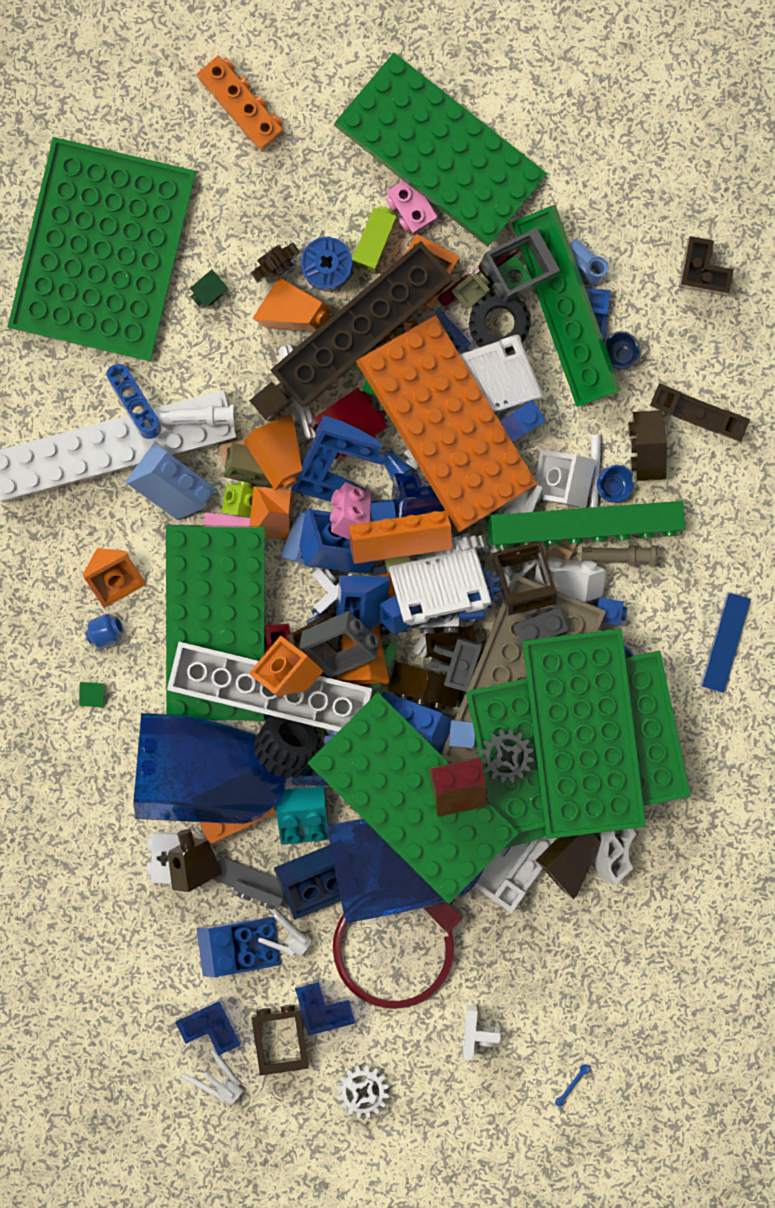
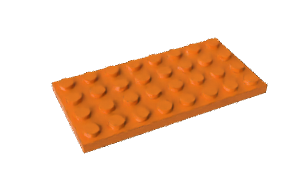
M436 315L356 361L458 532L537 485V482Z

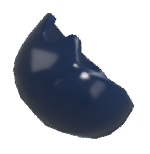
M617 331L608 336L606 349L612 366L617 370H628L636 365L641 355V347L637 338L625 331Z

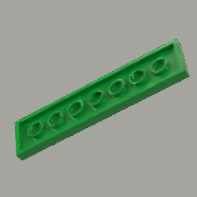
M551 205L512 222L516 237L537 228L560 269L556 278L535 287V291L576 407L621 391L556 205ZM528 245L521 247L531 278L534 279L542 275L543 272Z

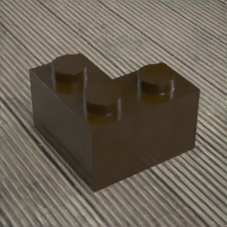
M689 236L685 248L679 288L727 296L730 293L734 269L710 265L714 240Z
M662 410L633 412L632 422H628L629 437H633L630 439L631 453H635L634 457H630L631 471L636 472L637 481L666 479L667 439Z
M395 662L388 689L398 693L397 696L405 700L411 701L412 697H414V703L428 706L430 701L432 707L444 710L446 705L456 707L460 692L458 689L444 685L446 674Z

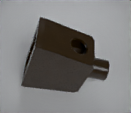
M191 829L181 830L177 833L180 845L168 852L172 890L190 892L222 874L208 840L193 838Z

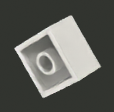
M541 450L535 475V481L542 487L540 500L586 508L596 460L573 454Z

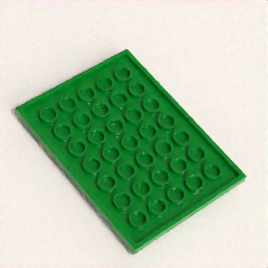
M53 137L7 327L151 362L196 171Z
M661 651L625 657L643 806L690 797ZM527 678L465 691L479 758H485V755L480 753V749L487 748L483 741L487 740L490 742L492 740L490 733L498 736L499 729H502L504 734H508V730L513 729L514 736L521 732V740L529 739L530 741L526 748H533V752L529 753L528 756L533 758L534 761L527 762L526 764L530 771L523 769L521 771L523 778L521 779L518 775H515L514 782H511L509 777H506L504 783L500 782L499 775L492 779V771L485 772L484 768L487 766V763H482L489 804L518 832L545 827ZM511 739L501 740L505 745L517 743ZM495 746L491 749L490 760L496 757L497 749ZM500 746L503 754L500 758L501 761L506 759L513 765L514 763L510 756L513 753L512 750L507 752ZM523 750L517 756L519 766L523 760ZM501 766L497 768V770L502 772L512 771L510 767Z

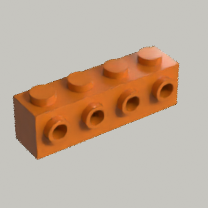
M218 55L196 74L197 78L262 152L283 134V129L281 128L283 123L275 113L270 115L265 110L267 104L259 95L253 96L249 91L251 85L243 76L238 78L233 72L236 69L227 58L223 60Z
M435 511L428 514L409 515L401 518L348 525L350 550L354 564L452 549L451 524L446 511Z

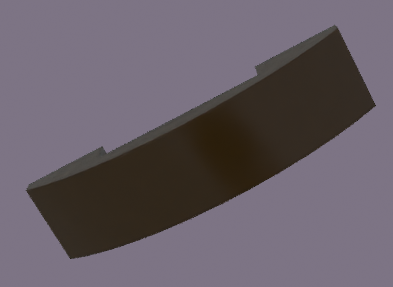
M660 383L650 404V407L662 410V412L739 442L742 441L750 421L749 418L729 410H723Z

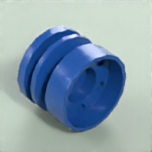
M329 236L320 237L310 242L303 251L301 258L302 272L308 284L316 290L324 292L336 291L345 286L351 278L353 270L351 252L346 244L339 239ZM323 258H325L326 260H329L330 258L333 259L331 261L332 267L330 269L327 266L324 268L321 267L323 265Z

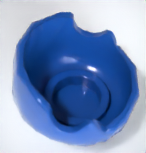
M612 465L605 468L597 479V490L600 497L612 503L626 500L634 489L633 473L624 465Z

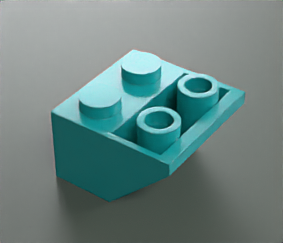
M324 786L275 791L276 815L281 845L329 840Z

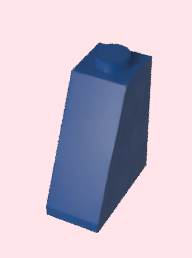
M531 400L502 419L500 423L512 443L544 424L546 420L535 402Z

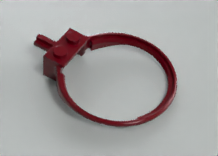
M427 882L419 890L403 892L377 889L355 900L341 916L333 937L334 963L340 978L348 989L361 1000L374 1006L388 1009L411 1007L435 994L446 981L452 968L455 952L453 928L463 919L462 912L453 902L469 886L467 885L449 904ZM410 895L447 932L448 935L444 937L445 960L439 976L424 992L406 1000L388 1001L366 993L351 979L342 959V936L351 917L367 903L382 898L409 900Z

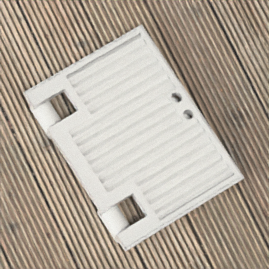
M513 335L459 354L494 412L543 397L519 335ZM513 346L515 354L507 356L505 349Z
M475 548L388 567L402 618L407 625L425 623L429 618L464 610L468 613L480 611L492 604ZM479 592L481 600L469 602L467 594ZM421 605L422 613L411 615L409 607Z

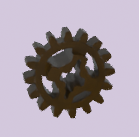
M294 242L283 249L280 245L275 246L257 260L260 266L255 268L251 275L257 283L268 277L271 280H275L294 266L291 260L300 254L299 249Z

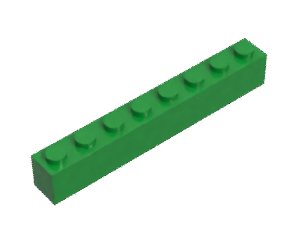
M683 501L486 516L488 546L496 545V550L502 548L511 549V544L520 543L521 546L526 542L544 541V546L559 545V540L567 539L568 544L583 543V538H592V542L607 541L606 536H616V541L629 540L632 534H639L640 539L654 538V533L663 532V537L678 536V531L685 530Z

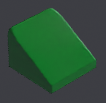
M81 681L79 685V706L104 708L106 683Z

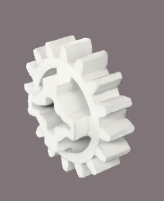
M462 534L452 538V549L436 551L435 556L472 548L476 549L477 556L484 555L485 552L489 551L486 537H476V535L470 537V534Z
M357 1064L354 1072L348 1068L346 1070L348 1076L341 1075L340 1080L343 1084H338L336 1088L342 1091V1093L337 1094V1099L344 1100L340 1107L345 1108L348 1106V1115L355 1111L357 1112V1118H360L361 1113H365L366 1117L370 1118V1111L378 1114V1106H386L382 1099L389 1098V1093L384 1092L385 1089L389 1088V1084L382 1083L385 1075L377 1076L378 1068L369 1071V1064L365 1065L364 1070H361ZM361 1075L366 1076L365 1079L359 1081L353 1079ZM375 1081L379 1087V1095L372 1088ZM368 1083V1095L363 1094L358 1099L359 1090L357 1088L362 1089ZM346 1088H349L353 1093L351 1102L347 1097ZM370 1102L372 1104L367 1107H359L361 1103Z

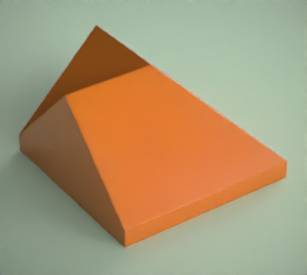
M253 487L249 526H265V538L287 540L292 527L295 492L284 489L274 490L273 488Z
M97 548L83 573L85 581L103 608L146 585L145 580L127 552L121 550Z

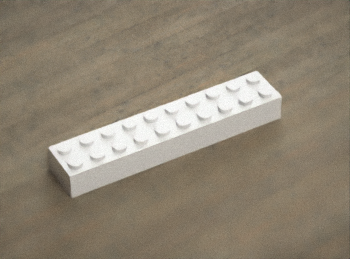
M220 390L153 408V411L160 423V409H205L209 405L229 407L225 391ZM129 415L1 449L0 502L137 466L153 443H156L169 454L175 456L238 439L236 430L230 424H220L214 427L207 426V424L160 425L161 432L159 435L152 439H146L140 435ZM147 419L144 421L145 426H147L148 429L153 427L149 424Z

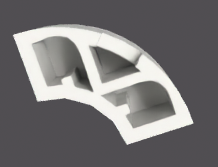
M549 557L547 559L556 591L584 602L603 596L606 570L598 567L595 562L561 560L558 557ZM537 563L535 582L545 586Z
M633 828L596 833V837L600 840L601 844L594 857V862L602 881L616 885L633 869L629 861L630 844L636 836Z

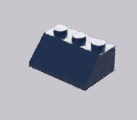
M342 840L274 867L280 889L293 920L361 893L351 856Z

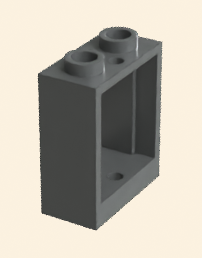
M537 228L486 252L481 263L484 273L487 276L490 275L494 282L493 289L496 295L502 297L504 302L556 278L560 271ZM528 245L543 274L509 290L494 260Z
M347 611L302 631L299 650L314 661L323 670V673L332 678L376 659L379 639L359 619ZM345 633L357 644L336 653L325 641Z

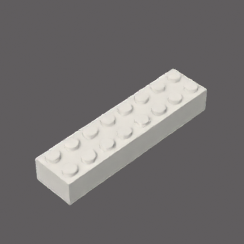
M182 642L178 643L167 688L169 691L333 731H339L370 700L372 688L319 676L308 690L277 697L248 674L259 661Z

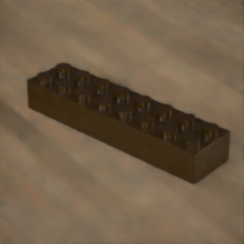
M420 241L270 369V371L297 403L305 409L357 364L356 361L372 352L454 281L452 276L423 242Z

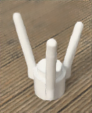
M275 908L273 910L269 909L274 914V918L290 932L285 940L288 946L285 947L263 938H259L258 941L283 951L290 957L294 953L301 956L309 947L311 940L300 933Z
M212 1049L211 1053L230 1082L226 1079L221 1084L205 1072L203 1076L218 1088L215 1091L184 1073L181 1077L215 1096L222 1103L226 1101L231 1105L243 1091L238 1087L241 1082L233 1076L216 1050Z

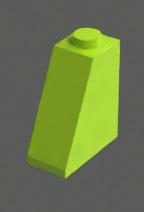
M380 206L379 209L373 208L352 258L354 266L376 273L396 221V216L392 215L393 210Z

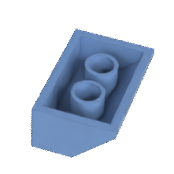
M153 443L125 481V483L176 520L203 509L217 490L156 443Z

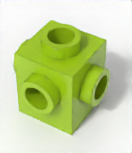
M238 481L237 485L227 483L221 512L250 518L253 497L252 483Z

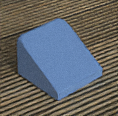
M451 720L448 745L474 748L475 734L472 722Z

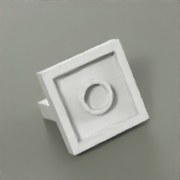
M318 568L312 575L328 592L314 605L321 614L338 599L339 584L334 585L336 578L328 569L322 571Z
M467 1004L462 1049L463 1060L473 1061L475 1041H479L481 1046L489 1047L494 1046V1043H500L501 1033L499 1027L476 1025L478 1013L476 1005Z

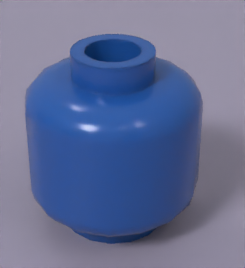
M107 613L91 619L88 622V630H86L85 635L90 644H94L99 649H104L117 644L121 640L124 629L118 617Z

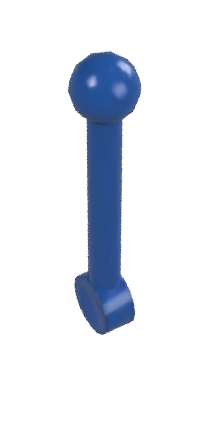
M587 1064L580 1066V1072L562 1096L556 1098V1106L562 1107L564 1105V1100L581 1077L590 1071V1067Z

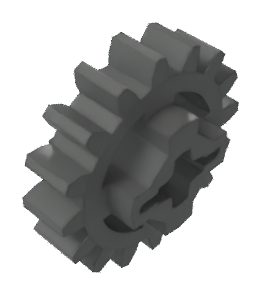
M499 729L498 736L490 733L492 740L490 742L484 740L483 743L487 748L480 749V753L485 755L481 762L487 763L484 771H492V779L499 775L500 782L504 783L506 777H509L510 781L514 782L515 775L522 779L523 774L521 771L523 769L530 771L526 764L527 762L534 761L533 758L528 756L529 753L533 752V748H526V745L530 742L529 739L522 741V733L519 732L514 736L513 729H509L508 734H504V731ZM511 739L517 743L505 745L501 740ZM495 746L497 749L496 757L490 760L491 749ZM500 746L507 752L512 750L513 753L510 756L514 763L513 765L506 759L501 761L500 758L503 754ZM523 750V760L519 766L517 756ZM501 766L510 767L512 771L502 772L497 770V768Z

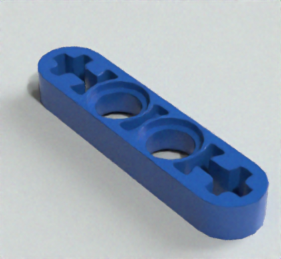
M115 364L109 367L106 375L110 386L140 435L146 439L158 436L161 432L158 417L128 368L123 364ZM119 374L120 376H122V378H123V382H122V383H120V381H119V379L116 377V375ZM128 389L135 390L131 396L125 397L122 395ZM135 407H145L141 413H133ZM147 419L149 424L153 427L148 429V427L145 426L144 421Z

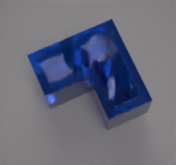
M394 473L391 499L395 503V511L398 518L409 515L428 514L435 511H446L432 487L422 486L418 473Z
M320 979L295 986L308 1036L355 1024L356 1019L349 996L326 1002Z
M221 997L178 1017L175 1021L185 1044L208 1034L218 1056L240 1046L242 1043Z

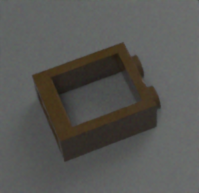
M541 541L536 543L526 542L519 547L511 549L502 548L493 553V566L508 616L557 604V592ZM537 559L545 587L511 595L503 567Z
M295 1004L280 1006L281 1010L271 1012V1008H262L256 1010V1014H252L251 1019L260 1076L309 1069L301 1007L295 1008ZM295 1017L301 1057L265 1062L259 1022Z

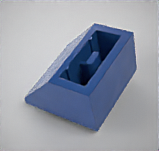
M340 575L336 616L349 611L368 630L382 623L379 604L388 600L389 577Z

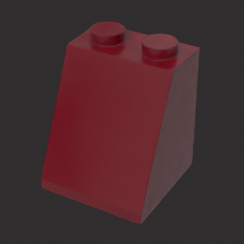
M358 387L314 417L309 425L316 434L323 416H327L349 424L373 438L388 427L384 414L379 409L376 411L370 404L372 399L365 391L361 392ZM337 453L335 461L340 464L349 455Z
M475 757L427 767L437 817L486 807V782L481 758Z

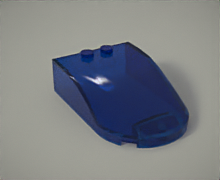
M141 713L133 800L135 819L230 824L252 822L264 817L265 813L277 806L286 788V778L283 775L279 777L272 771L269 772L266 770L267 767L259 763L260 759L256 758L254 754L256 750L253 749L254 740L258 734L195 717Z
M363 818L332 823L326 826L345 923L446 903ZM484 869L453 900L468 893L479 881Z

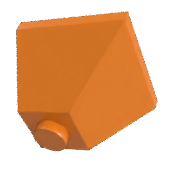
M280 636L248 674L279 697L308 690L322 674L323 670L306 654Z

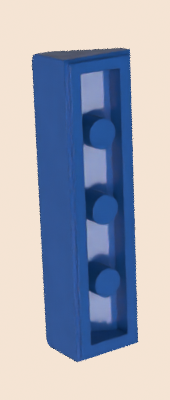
M730 592L726 593L700 684L701 687L724 693L751 599Z

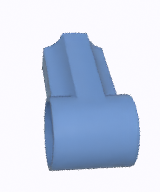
M577 238L572 240L569 244L577 267L583 274V279L589 285H599L608 272V262L603 257L594 255ZM590 268H597L601 274L593 273Z

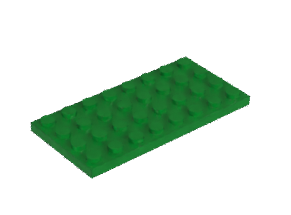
M394 52L334 123L337 129L487 247H489L547 175L543 169Z
M166 525V719L264 721L265 714L169 691L167 688L179 642L259 661L264 656L265 526Z
M622 628L523 640L522 645L546 838L552 839L646 827Z
M378 692L307 762L448 904L519 833L487 801L486 807L437 817L427 767L442 765L448 762Z

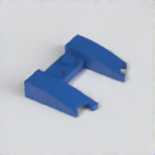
M323 416L316 430L315 439L303 462L301 461L302 472L297 477V482L291 486V490L331 502L335 490H339L345 482L367 491L328 470L337 453L383 465L384 455L379 454L378 449H382V443L349 424Z

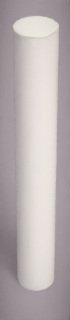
M591 435L590 459L596 460L589 491L588 508L598 507L597 479L600 474L601 435Z

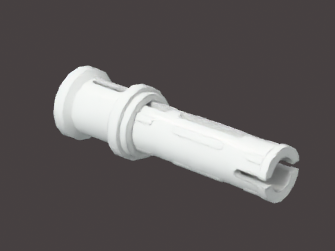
M230 404L229 407L209 405L205 409H160V425L207 424V426L214 427L220 424H230L231 427H235V405Z

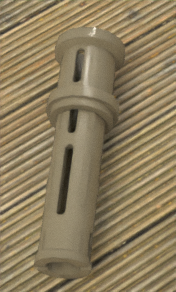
M635 545L628 546V548L582 547V562L628 563L630 567H634L635 564H650L651 567H655L656 545H652L651 548L635 547Z

